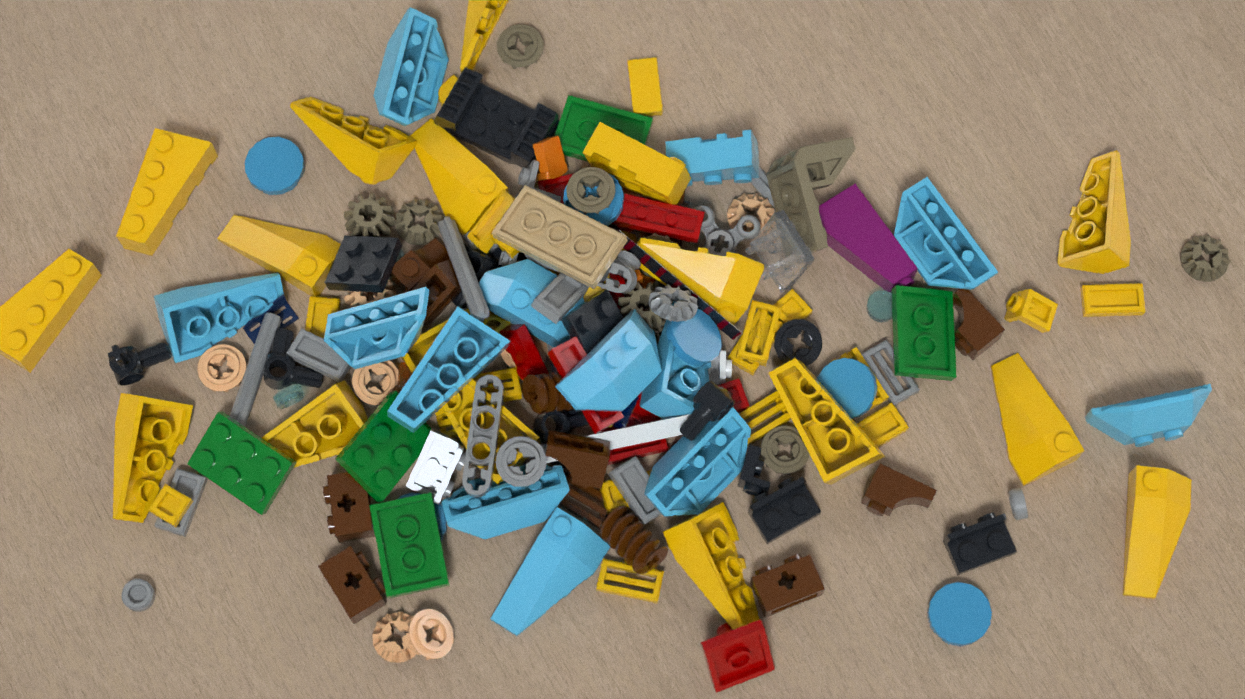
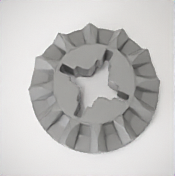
M667 284L664 288L656 287L655 291L650 293L649 307L661 318L681 322L690 320L697 313V298L691 296V292L688 290H680L679 286L672 288Z
M522 436L511 438L497 452V471L501 478L515 487L530 486L537 482L545 471V452L540 444L531 438ZM516 449H519L523 458L534 457V460H530L526 464V475H523L518 466L508 467L509 464L516 460Z

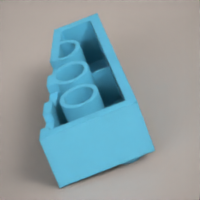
M457 306L388 409L387 416L414 433L508 348L510 340Z

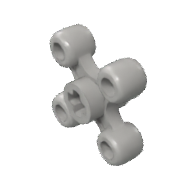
M700 205L695 208V210L704 211L708 214V219L702 223L701 230L706 236V242L702 248H707L709 254L726 256V252L736 253V247L741 241L754 239L761 231L759 220L752 215L741 217L733 229L723 230L716 225L715 214L710 207ZM746 223L754 224V229L751 232L743 230ZM721 238H725V243L729 244L728 248H722L721 252H717V248L713 246L714 242L717 243Z

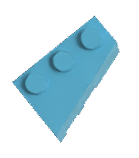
M751 129L743 130V137L727 138V134L722 133L716 134L717 139L702 140L701 137L666 142V156L678 158L686 164V169L691 176L687 187L692 186V182L704 181L706 185L722 184V180L734 179L735 183H750L752 178H759L758 142Z

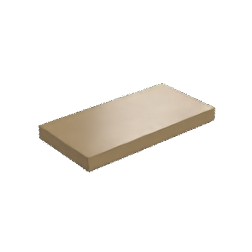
M526 185L491 232L495 239L592 289L596 288L628 241L626 235Z

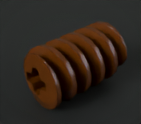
M559 372L531 374L524 378L522 383L523 397L535 413L553 412L554 410L564 411V409L574 410L572 405L555 387L562 380Z
M625 505L619 506L604 520L600 528V536L605 541H608V545L611 548L616 549V553L624 558L626 564L632 566L635 573L645 574L650 572L666 558L668 548L665 546L659 548L660 540L657 538L650 540L652 532L650 530L643 531L644 524L640 521L634 523L636 516L633 513L627 514L628 507Z

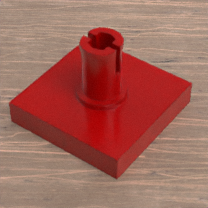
M760 619L736 629H732L728 623H724L717 628V636L700 642L711 683L716 693L775 670L765 627Z

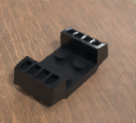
M464 67L433 123L451 132L457 138L509 164L527 168L533 160H536L532 144L552 137L557 130L559 117L555 111L540 103L537 104L534 110L484 85L482 74Z

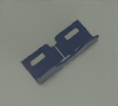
M284 295L272 302L273 305L268 311L251 319L243 327L254 345L266 313L275 314L274 312L285 306V309L277 315L280 316L282 321L290 316L293 318L285 324L281 321L279 329L286 328L299 319ZM260 323V326L258 328H256L252 332L250 331L251 328Z

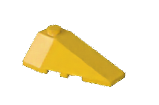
M1115 150L1090 160L1079 188L1082 195L1077 207H1072L1069 216L1072 217L1068 230L1062 232L1059 240L1057 264L1060 267L1099 274L1129 267L1131 238L1120 153Z
M233 215L217 238L221 243L268 271L279 273L280 278L308 295L319 297L326 287L324 282L341 245L324 234Z
M640 238L637 242L641 249L733 326L748 309L764 270V264L737 253L726 252V256L709 254L707 248L698 247V251L681 249L677 243ZM641 264L640 268L663 285H667Z
M473 379L442 407L465 449H467L475 386L477 384ZM482 387L481 391L486 393V404L479 402L478 407L487 405L496 409L497 404L491 405L492 395ZM502 406L496 456L500 447L507 440L514 437H528L541 444L539 436L507 408ZM488 412L480 414L477 418V425L482 429L490 428L494 424V416ZM485 443L475 445L472 450V455L478 460H484L490 454V447ZM516 449V460L509 464L508 467H520L527 459L523 458L519 449ZM495 457L492 480L498 485L503 479L497 471ZM477 466L480 470L481 468L488 470V466Z
M344 380L334 384L264 435L262 439L295 460L296 464L293 467L295 468L339 455L368 418L362 403Z
M126 393L120 394L115 420L113 519L144 522L149 512V507L160 491L159 484L166 470L170 471L174 463L172 458L179 444L183 445L187 437L193 405Z
M724 502L663 531L667 545L672 551L675 560L732 629L759 620L752 589L745 585L742 570L746 569L744 558L738 557L735 542L739 541L737 529Z

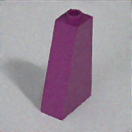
M856 183L819 205V215L822 226L827 233V244L831 249L889 294L892 293L891 289L896 285L910 287L915 282L914 278L918 268Z

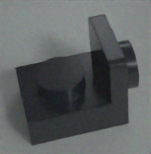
M750 444L738 487L743 488V492L746 494L758 496L764 492L768 493L771 483L754 477V475L760 477L765 459L760 458L762 448Z

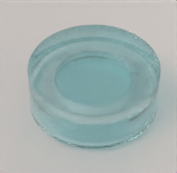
M877 291L869 297L866 310L871 319L876 322H887L892 319V294L890 292Z
M296 384L275 394L273 400L277 408L284 409L301 401L305 397V393L301 385Z

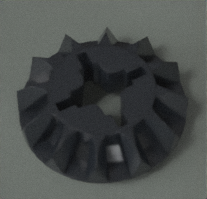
M793 319L783 323L775 333L773 347L778 355V359L783 363L796 358L803 362L805 366H808L821 353L822 337L817 327L811 322L803 319ZM801 334V342L805 343L809 348H798L794 352V345L787 338H797Z

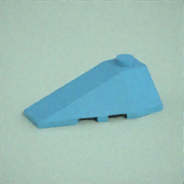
M272 273L183 287L155 295L154 301L160 325L174 362L178 363L201 356L206 350L227 336L231 338L237 334L238 329L246 325L251 319L268 311L273 305L272 302L284 295L280 274Z
M668 320L665 322L657 345L662 371L642 391L640 407L662 419L679 417L694 412L693 398L701 387L710 381L708 369L712 367L711 362L703 366H694L686 363L673 351L675 347L672 341L669 343L666 337V324Z
M557 507L537 537L490 619L518 636L542 617L548 609L569 595L575 587L591 577L611 547L583 522Z

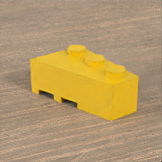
M599 122L583 151L591 167L600 168L613 175L621 187L655 201L677 205L691 180L686 164L675 157L669 158L602 122Z

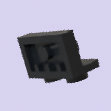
M803 476L797 480L794 477L788 478L778 485L779 490L769 495L767 492H764L751 500L752 505L749 507L748 514L766 544L775 541L821 514L819 507L805 486L806 480Z
M995 512L988 513L979 517L977 524L967 527L966 523H962L948 530L950 534L945 537L943 543L957 576L1009 557L1017 552L1005 525L1007 520L1005 513L998 516L995 515Z

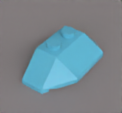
M411 7L407 9L387 43L373 95L379 115L404 126L435 112L439 98L438 91L443 83L448 63L446 50L437 30L436 19Z
M928 177L902 192L894 237L918 268L917 271L929 286L973 290L998 274L996 268Z
M529 259L484 273L479 285L489 311L513 325L525 324L529 334L554 348L571 339L561 320L555 324L531 307L534 299L557 277L556 274ZM582 297L569 312L584 303V298Z
M423 287L328 314L324 341L354 369L403 357L420 337L426 317L429 289Z
M635 309L631 310L555 387L575 410H625L662 371L654 331Z
M1211 384L1092 408L1085 416L1088 424L1123 445L1135 443V447H1143L1154 442L1153 439L1162 437L1165 438V441L1175 440L1183 437V433L1192 425L1212 391Z
M732 407L720 421H709L695 440L690 441L683 436L653 466L644 494L665 517L701 513L741 473L751 428Z
M526 464L521 465L519 468L520 471L523 472V475H526ZM546 465L541 478L530 486L515 487L504 480L497 485L492 480L490 491L482 497L470 496L464 487L461 486L450 498H445L441 503L448 527L486 540L545 522L570 489L562 465H554L553 467ZM477 478L468 481V483L472 484L473 490H478L479 486L485 485L486 481Z

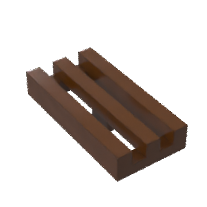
M563 470L568 483L604 503L600 491L595 488L586 489L577 484H572L571 474ZM569 488L570 490L567 495L599 513V518L594 517L564 498L559 505L600 529L608 516L606 508Z

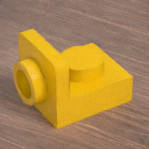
M1032 289L1015 292L1007 301V311L1004 320L1008 322L1020 320L1042 333L1049 332L1058 304Z

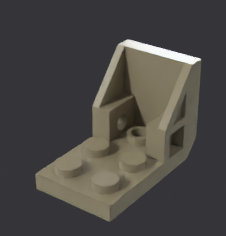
M853 137L800 147L773 161L766 177L789 261L801 259L828 247L827 233L822 226L819 215V203L814 196L813 190L825 188L834 183L856 149Z

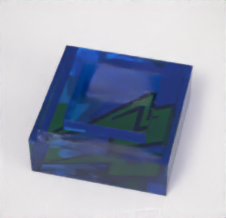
M638 396L625 410L621 411L624 418L613 424L615 428H626L637 405Z

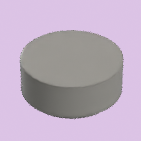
M1011 489L1008 495L1014 519L1028 518L1022 489Z
M133 579L122 590V601L132 611H145L154 603L155 590L146 580Z

